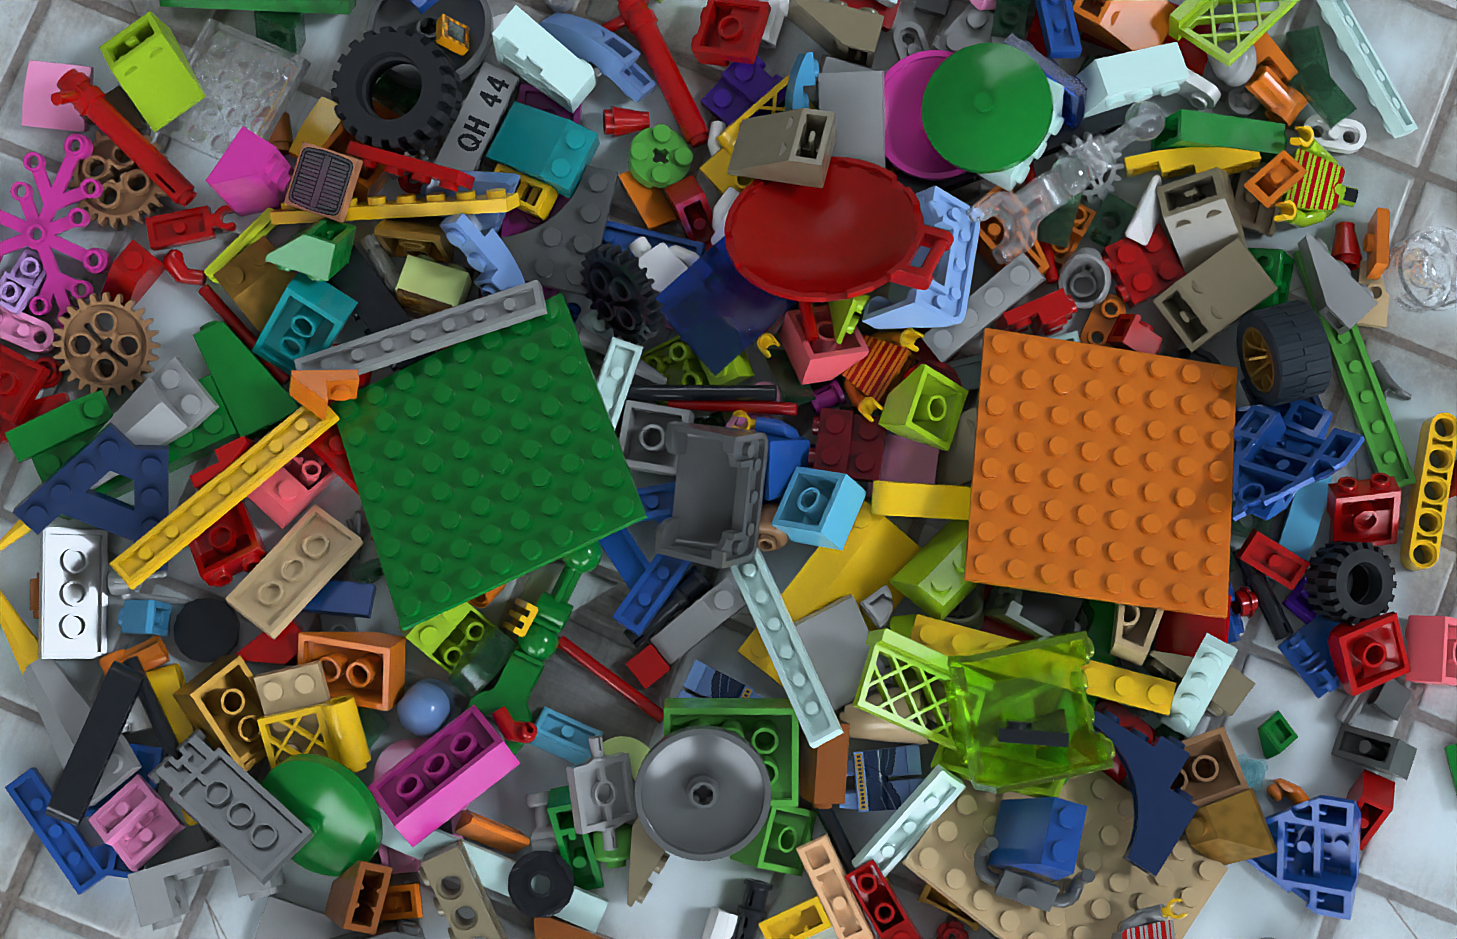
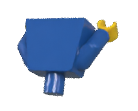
M736 410L733 412V415L744 417L745 422L741 426L731 424L733 428L745 430L752 428L757 432L767 435L768 453L762 504H780L796 466L810 467L808 466L810 447H816V445L810 444L808 438L800 436L796 428L782 420L757 416V420L750 419L746 412Z

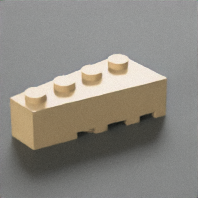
M1115 603L1110 654L1142 666L1164 610Z

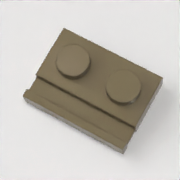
M1262 167L1239 172L1234 198L1242 229L1255 234L1261 233L1271 238L1274 235L1277 224L1274 221V216L1279 215L1280 208L1275 205L1271 209L1265 207L1244 187V184L1259 172ZM1283 196L1278 200V202H1282Z

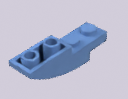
M556 12L540 22L539 25L577 58L585 60L590 65L594 63L602 74L609 77L622 89L626 96L632 98L636 103L652 93L658 85L635 63L641 53L601 25L585 18Z
M464 213L447 216L439 225L446 233L448 241L454 246L459 247L467 256L468 263L474 269L481 272L474 283L481 290L483 297L525 284L516 261L493 228L479 231Z

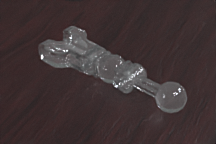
M1150 101L1134 103L1125 113L1124 125L1105 139L1101 140L1100 136L1089 139L1069 155L1059 158L1050 171L1044 172L1015 194L1007 191L989 193L968 208L966 215L972 223L986 221L990 217H996L1002 222L1005 230L1004 237L992 252L998 264L1008 263L1022 252L1024 253L1029 250L1035 243L1039 222L1064 204L1071 196L1082 193L1089 185L1090 180L1097 179L1116 165L1113 159L1115 154L1134 140L1149 142L1158 137L1165 124L1163 110L1156 103Z

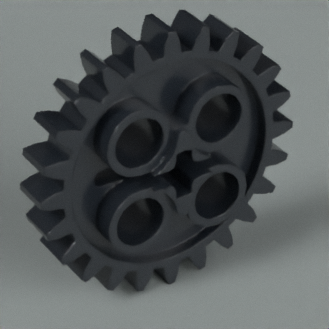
M611 243L601 244L585 254L586 259L581 262L585 269L581 270L580 274L586 280L581 282V285L588 289V293L584 296L592 301L590 309L597 310V320L603 319L605 321V329L609 330L612 328L615 338L621 336L622 340L630 341L635 345L637 343L641 345L656 336L658 329L662 328L660 320L664 318V315L658 309L662 308L663 304L656 300V296L660 292L652 288L651 285L655 281L652 278H647V268L643 267L641 269L638 266L639 258L631 259L628 249L622 252L619 244L613 247Z

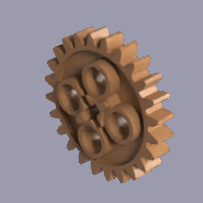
M95 131L96 140L92 142L93 152L89 158L78 161L71 177L74 181L69 182L67 188L72 190L80 187L85 179L91 178L98 180L102 184L103 192L96 199L87 198L77 202L79 203L77 208L86 210L90 215V221L93 222L97 219V223L102 227H105L110 222V226L118 230L122 221L126 228L131 229L133 219L140 225H143L142 215L146 213L150 217L154 216L151 210L153 206L158 208L164 207L158 200L159 197L169 196L142 170H139L140 168L132 160L122 163L121 159L125 153L108 136H103L99 131ZM148 134L143 135L150 143L152 142V138ZM157 142L152 143L160 152L162 147ZM161 153L168 160V157L165 155V153ZM104 165L102 174L93 177L92 174L95 167ZM120 173H122V174L120 175L121 181L117 183V181H118V176H117V175L120 174ZM140 179H146L145 187L135 191L134 186L136 182ZM94 183L89 184L87 188L89 194L95 192L94 187L96 186ZM116 192L117 199L115 202L106 205L107 196Z
M104 292L102 301H100L96 293L90 294V304L83 298L77 299L80 309L68 306L66 309L71 317L60 316L58 320L65 326L64 328L53 330L54 333L61 336V340L52 342L53 346L61 348V352L53 357L54 359H64L65 361L59 368V371L69 369L71 374L67 381L70 382L78 378L80 380L78 389L82 390L87 385H90V394L102 388L104 396L108 397L111 394L112 388H114L117 395L120 396L124 393L123 385L130 391L136 389L134 379L143 383L146 378L142 372L152 373L155 370L149 364V361H157L160 358L152 353V349L161 347L160 343L152 341V337L160 332L159 330H149L148 327L153 323L154 318L144 320L142 316L146 308L135 311L133 308L136 300L134 299L123 304V294H118L114 301H111L110 293ZM103 313L111 315L114 319V326L111 330L103 329L99 323V318ZM89 323L99 337L89 331L85 324ZM80 335L90 340L91 348L87 353L80 351L76 345V340ZM126 336L134 338L137 342V351L133 354L128 353L123 348L122 343ZM110 338L113 341L110 344L111 349L102 350L101 347L104 343L101 339ZM114 352L128 361V365L124 366ZM102 359H109L114 364L115 369L112 375H105L101 372L99 365Z

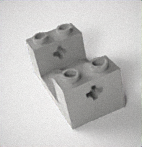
M220 846L137 871L127 876L140 926L144 927L152 924L154 931L182 922L181 915L191 912L182 879L203 874L202 867L207 866L208 871L231 866L239 897L249 895L251 901L278 893L276 886L286 883L282 868L263 885L224 847Z

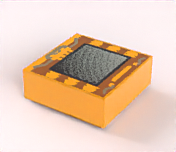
M442 14L436 21V43L460 56H464L469 50V27Z

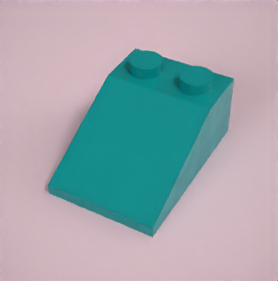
M514 101L485 157L497 164L500 163L551 185L559 194L571 199L583 178L586 166L590 164L600 142L598 133L569 119Z
M298 272L286 287L251 351L291 376V370H296L295 359L331 348L358 302L327 282L312 280L307 277V274Z

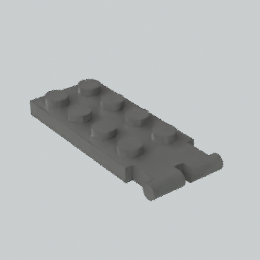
M197 728L176 748L177 752L182 756L178 761L169 754L147 776L156 785L162 780L172 790L169 793L170 798L265 885L314 835L307 826L220 747L215 751L203 742L207 738L206 735Z

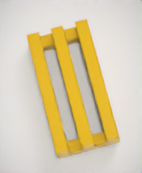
M516 598L514 603L519 608L517 612L512 609L509 611L508 615L513 617L511 623L504 621L502 627L521 637H525L538 612V607ZM526 610L529 611L527 617L524 616ZM519 622H523L521 628H518Z

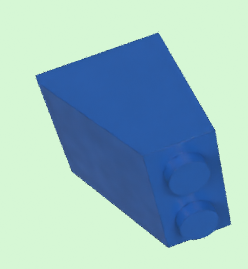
M1057 797L1001 800L993 837L998 840V847L989 853L987 866L1000 870L1007 868L1049 883L1056 882L1073 874L1087 806Z

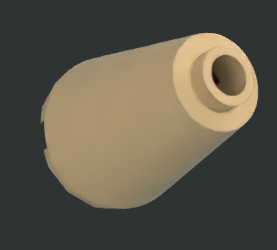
M913 679L906 683L908 685V688H910L920 682L919 680ZM899 685L887 689L890 698L901 692ZM921 687L911 693L918 710L925 707V694ZM880 693L868 696L865 699L866 702L873 705L883 702ZM904 697L892 702L898 716L904 718L911 714ZM853 703L845 705V712H840V720L850 724V738L918 745L931 743V740L852 706ZM926 712L921 714L920 716L925 727L932 730V723L927 718Z

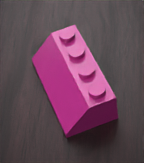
M242 126L206 179V182L236 214L243 217L264 212L269 207L272 209L281 208V203L285 201L294 169L276 146Z
M474 704L370 784L368 789L396 829L414 847L517 767L520 762Z

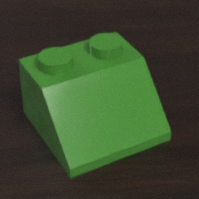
M770 806L767 819L757 836L743 849L730 855V859L757 868L802 877L804 865L796 848L811 841L817 817L816 811L797 806Z

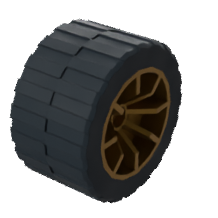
M1293 300L1250 311L1241 317L1237 327V354L1244 379L1247 381L1251 393L1260 403L1267 407H1274L1317 396L1325 392L1332 373L1330 345L1318 315L1315 314L1309 305L1303 301Z

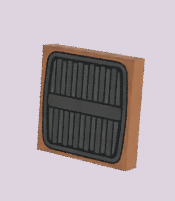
M303 141L284 204L344 223L363 161Z

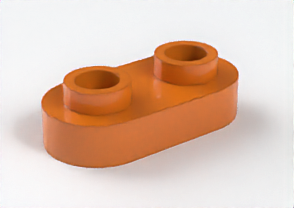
M1107 294L1105 300L1092 307L1079 335L1081 343L1105 347L1111 346L1106 342L1119 314H1126V307L1121 298L1113 294ZM1112 305L1115 308V314H1107L1105 306ZM1098 333L1102 338L1101 343H1094L1091 335Z

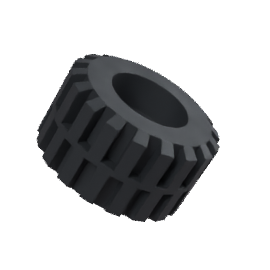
M1337 541L1326 543L1325 548L1320 547L1315 551L1317 557L1310 558V569L1305 571L1304 577H1308V580L1304 584V590L1309 591V596L1306 597L1308 603L1314 604V612L1322 615L1323 619L1337 623L1357 624L1380 616V613L1386 614L1389 610L1388 602H1393L1395 597L1392 594L1393 588H1396L1397 581H1393V575L1396 572L1394 567L1389 566L1391 563L1389 556L1383 555L1384 550L1368 542ZM1351 571L1353 575V587L1351 593L1349 594L1347 589V579Z

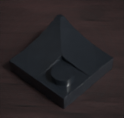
M1057 709L1048 714L1030 719L995 721L994 734L998 742L1057 747L1069 746V732L1066 725L1065 709Z

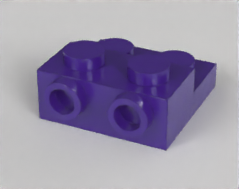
M757 55L754 64L733 62L722 73V78L701 99V105L719 121L724 122L727 127L783 78L778 74L771 77L764 70L766 67L765 63ZM787 85L777 93L776 107H782L785 104ZM772 98L763 106L772 107ZM758 109L749 118L771 114V110Z

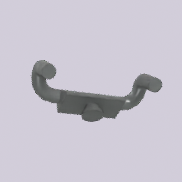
M991 836L980 842L974 854L973 865L976 874L983 882L995 887L996 895L1048 912L1052 906L1059 908L1072 906L1079 900L1084 886L1095 879L1094 871L1085 869L1073 877L1069 890L1066 893L1058 894L1060 890L1058 885L1007 868L1000 874L992 872L987 866V858L989 853L998 847V840L995 837Z

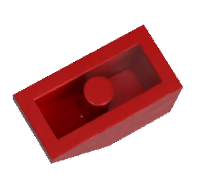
M691 175L664 188L686 238L705 243V251L714 248L715 246L711 243V238L715 233L712 228L713 213L704 191L694 176Z
M132 239L112 263L101 296H103L104 292H109L111 301H114L118 294H123V304L134 299L136 300V305L165 271V267L160 260Z
M294 618L275 640L263 631L235 655H241L242 659L247 662L293 665L295 663L298 665V633L306 631Z
M1366 769L1357 778L1346 799L1356 800L1361 812V851L1392 812L1395 793V782Z

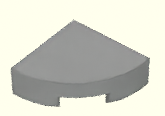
M887 585L860 603V608L878 629H883L887 626L893 612L892 594Z

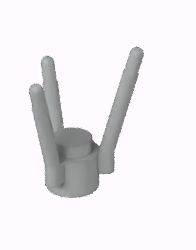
M114 569L108 573V588L111 595H122L123 600H156L184 606L190 603L188 599L135 592V590L140 589L141 584L132 590ZM154 572L146 580L165 577L167 572Z

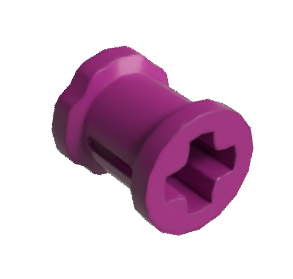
M835 378L829 381V384L819 389L805 392L816 416H820L821 408H831L837 404L844 405L847 403L842 389Z

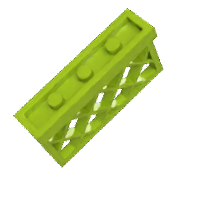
M1185 0L1170 14L1169 36L1177 41L1182 37L1229 67L1299 0ZM1260 2H1278L1276 10L1260 12ZM1255 3V12L1237 13L1236 4ZM1232 5L1233 14L1214 15V9L1217 6ZM1257 21V27L1254 30L1239 31L1238 22ZM1234 23L1235 32L1216 33L1215 24ZM1211 24L1212 34H1197L1192 29L1197 25ZM1236 39V47L1229 54L1217 45V42Z
M887 628L870 631L865 643L870 648L852 706L963 755L969 754L985 692L992 691L995 678ZM878 654L887 657L892 669L882 676L876 666ZM908 667L914 669L920 682L908 688L902 674V670ZM894 675L901 692L890 698L883 680ZM935 680L942 682L947 694L938 700L935 699L929 683ZM875 684L883 702L877 705L865 701L869 687ZM922 687L929 705L918 710L911 693ZM963 692L973 696L970 709L966 712H963L957 695ZM904 697L911 713L904 718L897 715L892 703ZM949 700L956 717L945 722L938 705ZM930 709L938 724L932 730L925 727L920 716ZM956 722H959L963 731L961 743L953 740L948 729L949 726Z

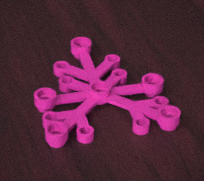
M73 133L65 139L64 151L66 155L53 185H51L45 169L46 159L43 155L29 152L23 158V165L27 170L32 171L44 203L40 215L32 197V186L21 181L15 182L11 186L10 193L15 200L20 202L26 221L0 209V224L22 233L0 242V262L4 255L26 246L38 251L47 277L39 296H35L30 300L29 308L35 315H47L52 310V300L55 296L60 310L57 315V322L60 328H64L65 325L58 318L66 316L68 314L66 308L73 306L67 290L71 291L73 297L77 299H88L90 294H93V286L88 281L76 280L61 273L52 248L82 261L84 268L91 273H106L112 265L111 255L106 250L100 248H90L87 250L57 236V234L75 227H86L90 222V215L86 210L73 208L69 211L68 216L53 221L57 210L87 198L96 199L103 192L102 184L98 180L91 178L85 179L80 187L65 192L78 161L89 158L93 152V143L90 138L79 133ZM78 140L80 148L74 152L72 150V143ZM33 157H37L39 161L35 168L31 166V159ZM91 183H94L96 186L93 194H89L87 190ZM21 186H24L26 189L23 197L18 195V189ZM81 212L83 220L77 224L75 222V215ZM39 228L42 235L36 240L34 238V231ZM93 255H97L99 258L96 266H92L90 262ZM84 284L86 292L81 296L78 293V287ZM40 300L45 304L41 312L37 309V303Z

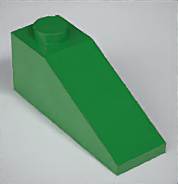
M100 390L72 400L5 432V436L17 463H21L107 423L112 418L113 413L103 391Z
M569 785L551 788L547 810L560 855L569 864L573 873L574 886L586 891L604 887L600 861L595 859L592 832L583 835L575 833Z

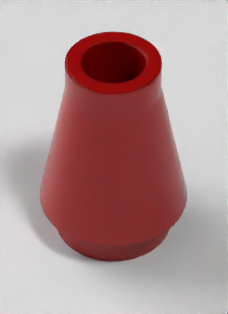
M611 106V109L603 110L604 134L612 135V138L650 128L648 111H637Z
M1340 222L1335 225L1331 256L1335 260L1345 263L1350 271L1360 267V261H1362L1363 257L1355 232V224L1352 222Z

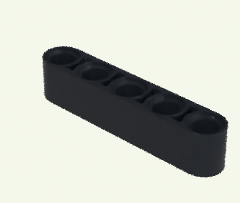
M117 661L112 663L50 799L45 815L79 827L146 678V673Z

